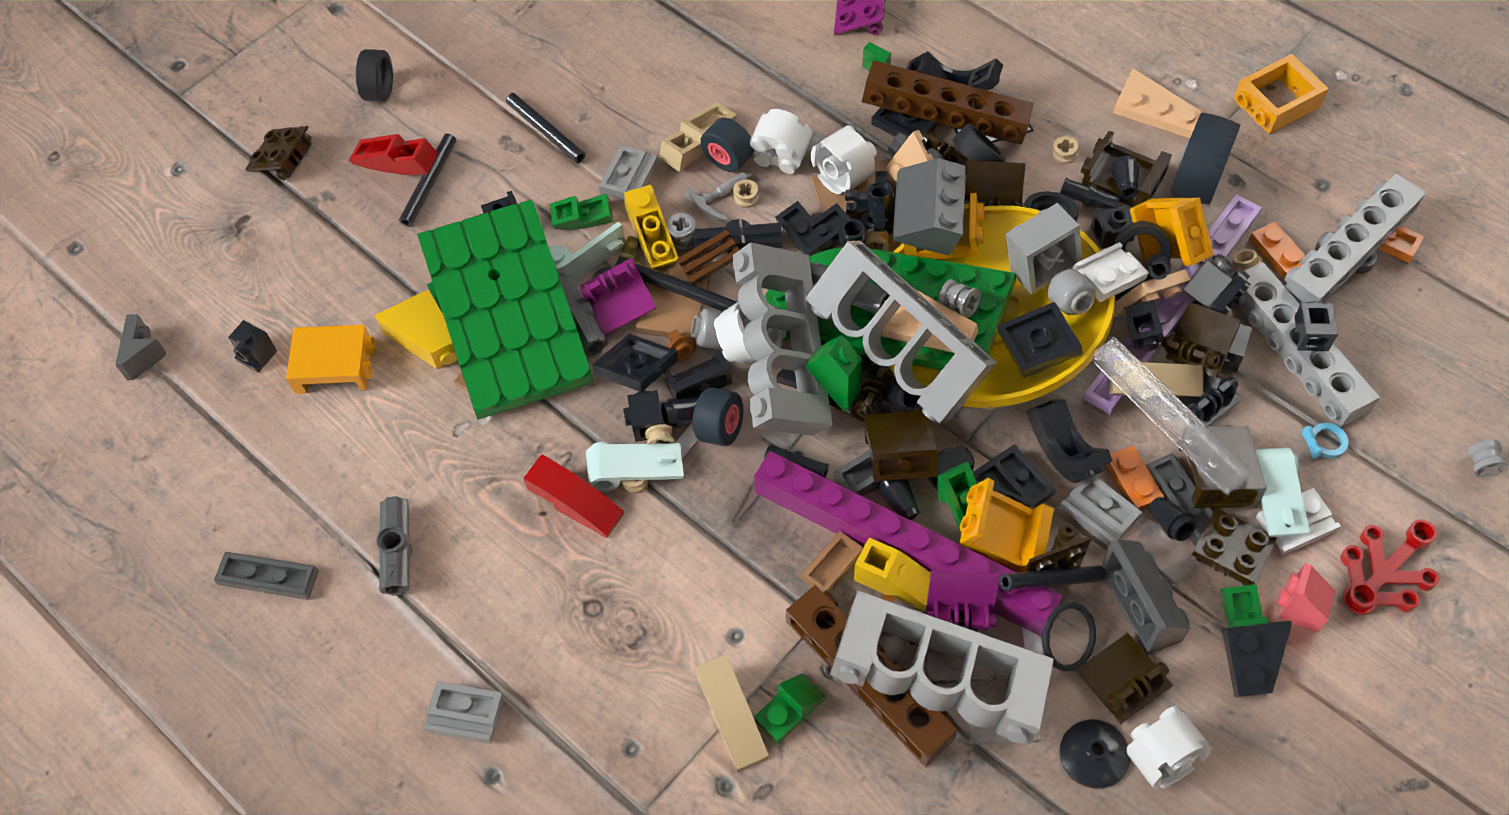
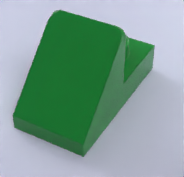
M964 462L938 475V499L949 505L959 531L961 521L967 511V494L970 488L977 484L968 462Z
M801 673L778 685V694L754 716L755 723L778 745L826 699V696Z

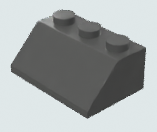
M936 158L898 170L893 241L950 255L963 235L964 165Z
M1127 540L1111 541L1101 564L1106 571L1105 580L1146 654H1151L1183 641L1190 629L1188 616L1182 608H1178L1172 598L1173 593L1169 583L1165 579H1161L1156 570V562L1153 555L1149 551H1145L1141 542Z

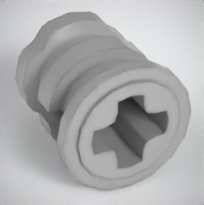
M685 213L671 216L667 221V228L675 250L687 251L693 248L695 245V221L693 217Z
M950 279L943 285L940 291L939 303L946 307L949 306L955 312L960 311V315L968 318L976 311L981 293L977 288L970 289L968 286Z

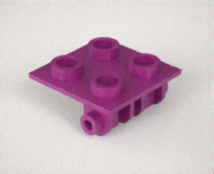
M837 0L834 35L864 26L867 27L870 34L879 35L883 30L882 21L884 19L885 0Z
M632 258L580 285V291L583 297L588 299L604 335L657 308Z
M931 570L925 614L949 623L953 620L955 625H958L959 620H963V627L967 629L969 621H971V629H984L988 631L989 627L995 628L996 615L993 613L1000 573Z

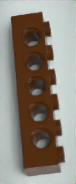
M874 60L862 97V103L963 129L966 124H972L985 136L1022 145L1034 105L1032 102Z
M814 585L786 609V622L832 669L849 614L845 615L837 607L836 599L828 591L822 592ZM828 620L834 626L829 629H823L817 624L820 621ZM878 642L876 654L884 667L897 672L905 671L897 661L891 662L883 654L884 649ZM866 680L863 686L845 683L924 767L955 741L958 729L955 727L956 722L946 711L928 710L919 705L912 697L909 689L902 693L904 696L903 700L894 702L886 696L887 694L872 688ZM917 715L923 716L927 719L928 724L918 727L910 719Z

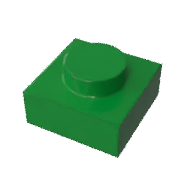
M868 42L863 48L862 67L870 71L873 60L891 65V52Z

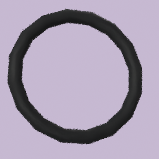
M1064 602L1056 607L1048 616L1043 629L1042 646L1045 656L1054 659V668L1063 672L1075 671L1086 663L1092 655L1096 643V626L1093 616L1085 606L1077 602ZM1067 609H1076L1087 620L1089 642L1086 651L1078 661L1073 664L1064 665L1058 662L1052 655L1049 644L1050 631L1054 620L1060 613Z

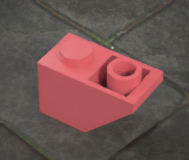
M1304 563L1297 574L1291 573L1287 586H1282L1276 605L1281 606L1278 619L1291 621L1292 624L1319 632L1329 619L1335 590L1312 565Z

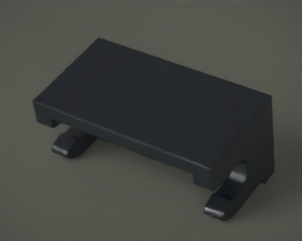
M719 349L713 351L714 356H712V359L674 376L669 370L664 372V383L673 399L699 398L701 393L707 388L721 389L732 384L731 367Z

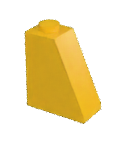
M428 289L374 315L385 337L436 369L444 365H450L457 360L444 316Z

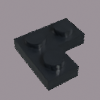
M796 201L775 216L777 223L781 222V228L803 254L812 256L822 252L839 240L838 229L850 217L836 203L813 219L800 202Z

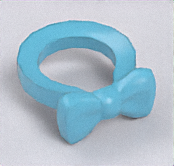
M1320 423L1314 428L1307 426L1301 432L1302 437L1310 448L1312 459H1317L1320 456L1337 458L1348 447L1349 441L1346 433L1339 426L1332 423ZM1323 430L1331 431L1339 437L1340 447L1335 450L1321 447L1316 443V435Z

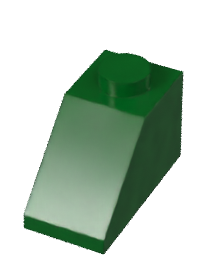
M843 335L818 347L805 364V368L843 412L849 409L861 391L862 358Z

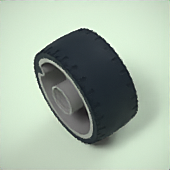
M1201 112L1190 140H1187L1179 161L1180 167L1171 192L1183 198H1200L1201 203L1210 205L1241 125L1221 116Z

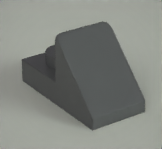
M138 314L126 315L115 364L127 380H134L166 355V351L159 341L151 338L149 327L145 325Z

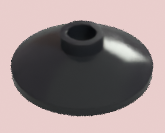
M1100 720L1080 721L1071 726L1061 740L1059 753L1062 766L1067 774L1082 786L1092 789L1111 787L1125 776L1130 765L1126 739L1115 727ZM1091 746H1100L1103 754L1095 755L1091 751Z

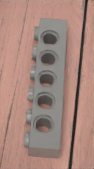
M1397 173L1388 182L1382 180L1374 189L1373 196L1370 199L1365 197L1355 209L1356 213L1353 216L1348 214L1338 225L1337 228L1339 230L1336 233L1330 231L1320 243L1321 247L1317 251L1312 249L1302 261L1303 265L1300 268L1295 266L1284 278V281L1287 283L1285 288L1299 304L1310 301L1324 303L1417 210L1426 192Z
M1264 262L1246 270L1245 272L1250 275L1247 281L1251 285L1240 298L1234 296L1231 302L1241 309L1251 326L1257 328L1266 339L1268 346L1275 350L1282 358L1287 369L1294 373L1303 383L1307 393L1318 401L1327 417L1342 428L1369 414L1380 399L1379 395L1334 343L1329 351H1297L1298 337L1294 316L1300 304Z

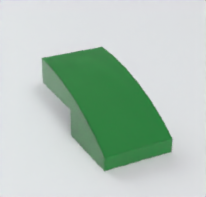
M606 193L583 201H579L575 195L550 204L552 226L554 229H581L613 222L611 203Z
M1257 584L1220 589L1229 628L1268 623V618L1262 616Z

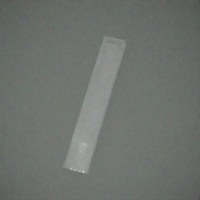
M1115 336L1094 351L1092 362L1227 495L1252 475L1253 471Z

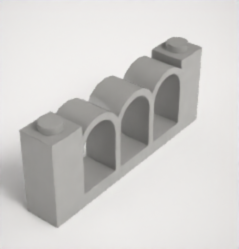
M848 241L805 298L812 305L811 310L822 319L833 318L835 326L843 334L851 337L863 336L865 353L873 362L883 366L895 365L894 373L898 384L906 392L921 396L917 403L923 407L922 412L934 422L942 423L951 420L997 364L994 359L861 241ZM871 278L890 296L869 324L864 328H860L851 318L850 305L867 280ZM903 306L922 326L896 357H893L883 349L881 333L899 307ZM934 334L955 355L929 386H925L914 377L912 362L923 345Z
M749 243L733 254V268L735 270L736 283L743 284L738 292L740 308L751 321L743 331V342L750 357L756 361L748 371V383L754 395L750 398L753 428L813 436L831 427L832 421L828 393L805 368L807 361L816 349L821 346L817 315L811 310L812 305L805 300L813 289L809 255ZM761 288L784 292L787 310L778 309L770 305L763 296ZM766 327L790 331L792 351L777 347L769 338ZM772 367L795 371L797 392L782 388L773 377Z
M857 591L830 675L839 678L845 683L863 686L866 680L872 688L883 694L897 695L909 689L917 703L928 710L940 712L950 710L956 705L958 713L965 721L972 725L983 728L997 726L996 734L1002 735L1014 743L1030 745L1040 729L1054 659ZM881 631L918 644L912 667L908 671H892L884 667L879 661L876 652ZM927 648L963 659L957 686L948 689L941 688L932 684L927 679L923 670ZM974 664L1008 675L1002 704H986L973 694L970 687V679Z

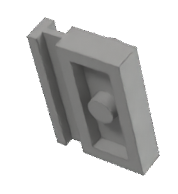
M620 145L599 184L600 193H606L609 196L624 200V192L647 186L659 162L658 155L653 154L651 156L646 151Z
M1096 476L1083 480L1071 492L1070 496L1062 501L1060 509L1108 547L1111 541L1120 539L1142 514V511Z
M437 681L427 712L428 718L423 725V729L427 733L491 744L494 729H496L504 695L502 692Z

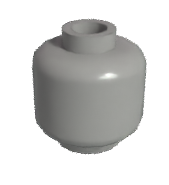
M1068 269L1056 274L1052 278L1048 288V297L1051 302L1057 304L1063 313L1074 316L1083 314L1092 307L1095 288L1079 271Z
M704 309L699 315L696 314L694 316L691 337L695 338L697 345L723 350L718 342L714 327L715 319L723 311Z

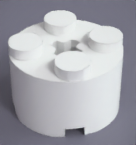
M770 109L768 114L764 112L751 136L750 146L755 149L753 153L755 155L754 161L762 167H768L771 164L779 167L786 174H793L800 166L813 138L811 128L807 124L803 127L798 123L799 117L788 111Z
M847 125L813 146L811 161L813 167L818 165L821 174L817 176L823 185L833 193L840 194L845 192L846 189H854L872 177L875 171L874 157L877 155V151L871 142H866L852 126Z
M739 302L724 310L715 319L716 336L723 349V356L727 361L753 364L756 361L750 357L743 342V331L751 321L742 312ZM766 327L769 338L780 348L782 339L786 337L787 331Z
M1172 706L1164 711L1159 717L1160 720L1151 726L1148 723L1138 726L1131 733L1134 741L1127 747L1128 756L1154 790H1157L1158 785L1162 789L1169 787L1194 770L1192 764L1195 759L1199 757L1203 762L1212 751L1211 745L1183 711H1180L1177 706Z

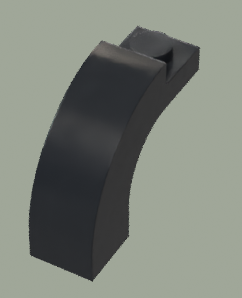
M927 51L910 60L906 69L988 91L995 88L999 83L1003 64L995 58L974 70L959 71L943 65Z
M1052 399L1026 410L1041 448L1055 469L1068 481L1078 483L1104 472L1103 465L1113 462L1109 449L1091 447L1082 438L1073 422L1065 399Z

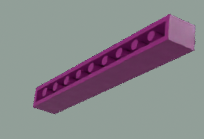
M769 451L754 475L756 494L836 534L841 531L862 547L865 546L868 538L874 539L901 551L929 572L931 570L1000 573V576L1004 573H1016ZM999 584L994 614L1042 637L1046 620L1051 612L1060 605L1063 595L1046 587L1004 591Z

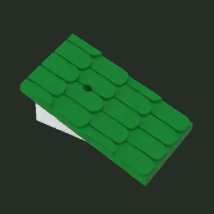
M532 199L417 234L477 420L594 383Z

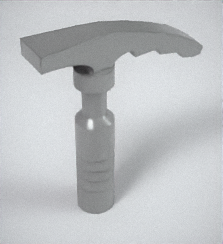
M742 172L717 186L716 190L711 193H704L702 197L695 194L688 187L685 189L686 197L702 213L718 222L726 224L728 222L727 216L721 215L719 212L714 211L711 206L707 205L712 203L714 198L722 197L733 191V187L738 181L748 179V177Z

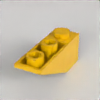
M652 185L624 192L625 208L650 268L656 269L678 262V255Z
M868 538L855 564L854 581L885 595H894L896 600L926 612L931 572L901 551Z

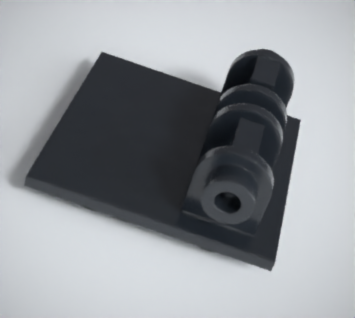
M1204 373L1203 395L1201 397H1158L1190 427L1210 426L1242 400L1236 393L1239 384L1234 377H1225L1221 380L1219 377L1215 378Z

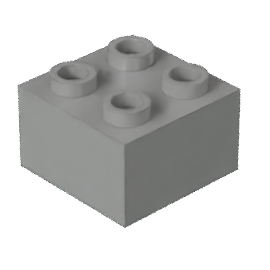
M1058 203L1040 211L1035 217L1021 225L1015 226L1006 233L1010 270L1016 273L1018 281L1031 295L1049 285L1056 274L1073 269L1074 264L1082 260L1080 225Z

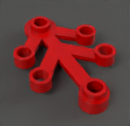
M1424 519L1415 520L1406 530V541L1386 562L1382 546V539L1384 537L1382 529L1376 525L1366 526L1360 534V539L1364 545L1368 546L1373 574L1366 582L1361 561L1364 558L1362 549L1355 545H1349L1343 550L1340 559L1348 567L1350 585L1343 592V601L1350 611L1366 615L1374 611L1376 606H1397L1403 612H1411L1420 602V598L1415 591L1410 589L1402 590L1400 593L1377 591L1383 584L1417 585L1421 590L1430 591L1439 583L1438 573L1430 568H1424L1421 571L1398 570L1417 548H1427L1436 539L1437 529L1431 522ZM1367 533H1373L1377 539H1371ZM1415 533L1421 535L1423 540L1418 538ZM1347 553L1354 554L1357 560L1350 559ZM1422 576L1429 577L1432 583L1425 582ZM1355 596L1362 597L1364 603L1359 602ZM1402 597L1409 598L1412 601V605L1405 603Z

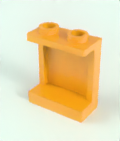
M970 193V204H964L963 235L949 256L904 244L906 255L930 259L977 257L979 244H984L983 226H979V221H984V204L978 203L977 193Z
M1154 198L1130 209L1133 223L1139 221L1153 222L1164 229L1170 239L1171 258H1181L1183 266H1192L1214 255L1200 198ZM1148 234L1136 235L1144 263H1147V260L1152 255L1160 254L1161 248L1156 238Z
M365 325L293 328L286 380L295 394H307L308 384L355 382L360 390H366L368 379L372 378L370 356L375 353V339L369 335Z
M987 478L973 485L967 494L966 501L968 506L966 515L960 524V531L962 533L959 544L1017 572H1025L1029 559L1046 553L1054 508L1043 503L1031 509L994 491V480Z

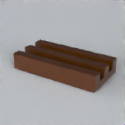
M726 229L679 257L677 261L691 284L695 285L732 263L733 254L740 249L736 246L735 241ZM732 249L731 253L693 275L691 273L727 250Z

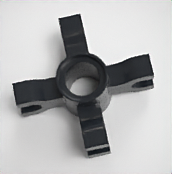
M887 171L875 172V182L867 187V192H859L854 189L845 190V201H854L853 203L846 202V214H855L862 210H868L869 217L874 219V232H885L886 220L893 216L895 210L896 192H893L892 185L887 183Z

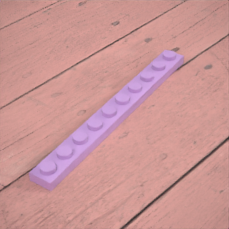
M1237 194L1234 196L1208 230L1215 256L1219 253L1226 258L1229 256L1259 216L1262 207ZM1203 261L1192 266L1182 265L1178 271L1185 269L1189 278H1191ZM1185 284L1180 287L1181 293L1169 299L1160 296V299L1155 302L1164 337L1169 336L1182 319L1189 302L1194 303L1196 300L1184 290ZM1144 328L1141 330V332L1149 331L1151 329ZM1129 334L1087 389L1083 399L1110 415L1124 395H1109V364L1112 362H1149L1161 347V342L1159 343L1160 346L1155 350L1141 351V348L1134 349L1131 335Z

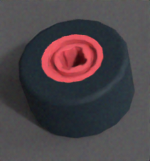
M722 117L717 119L700 138L704 154L714 165L727 172L738 171L755 151L750 146L752 139L746 129L730 118Z
M707 388L704 390L694 408L693 430L695 437L705 443L720 446L731 445L736 440L743 422L744 409L741 396L737 392L718 388Z

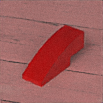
M399 134L361 139L349 161L354 165L376 171L419 175L429 173L438 152L426 138L405 141Z
M543 454L540 455L523 478L527 490L551 502L555 510L605 538H608L625 514L624 510L592 485Z

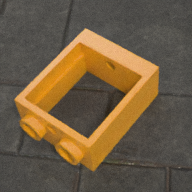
M1290 54L1241 79L1234 100L1268 134H1271L1320 108L1329 88L1293 54ZM1278 79L1297 97V99L1280 108H1276L1259 91V89Z

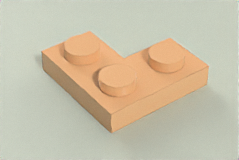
M1186 270L1168 274L1164 279H1152L1139 284L1115 302L1114 318L1124 315L1126 319L1123 307L1153 299L1156 302L1160 299V296L1169 299L1181 293L1180 287L1190 281Z

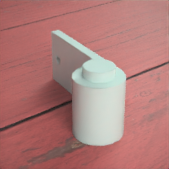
M619 222L615 223L575 253L561 245L550 246L549 250L558 275H570L574 282L586 275L624 247L623 228Z
M598 442L586 451L588 483L600 492L615 490L620 485L621 480L683 479L684 477L680 443L608 444L606 442Z
M1288 447L1255 449L1267 487L1261 501L1268 536L1308 535L1310 530L1297 474L1299 469L1297 454L1292 453Z

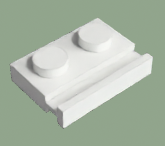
M1120 242L1075 263L1073 269L1079 271L1094 285L1095 297L1099 302L1145 281L1149 273L1130 252L1125 253L1121 249L1123 245Z
M1314 488L1302 493L1310 533L1308 535L1277 537L1275 543L1280 549L1279 553L1281 556L1337 532L1341 527L1338 522L1335 523L1331 517V511ZM1262 510L1257 514L1256 519L1264 531L1268 533L1264 511Z

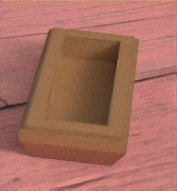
M839 531L799 578L811 587L816 585L822 592H829L859 558L864 547L845 533Z

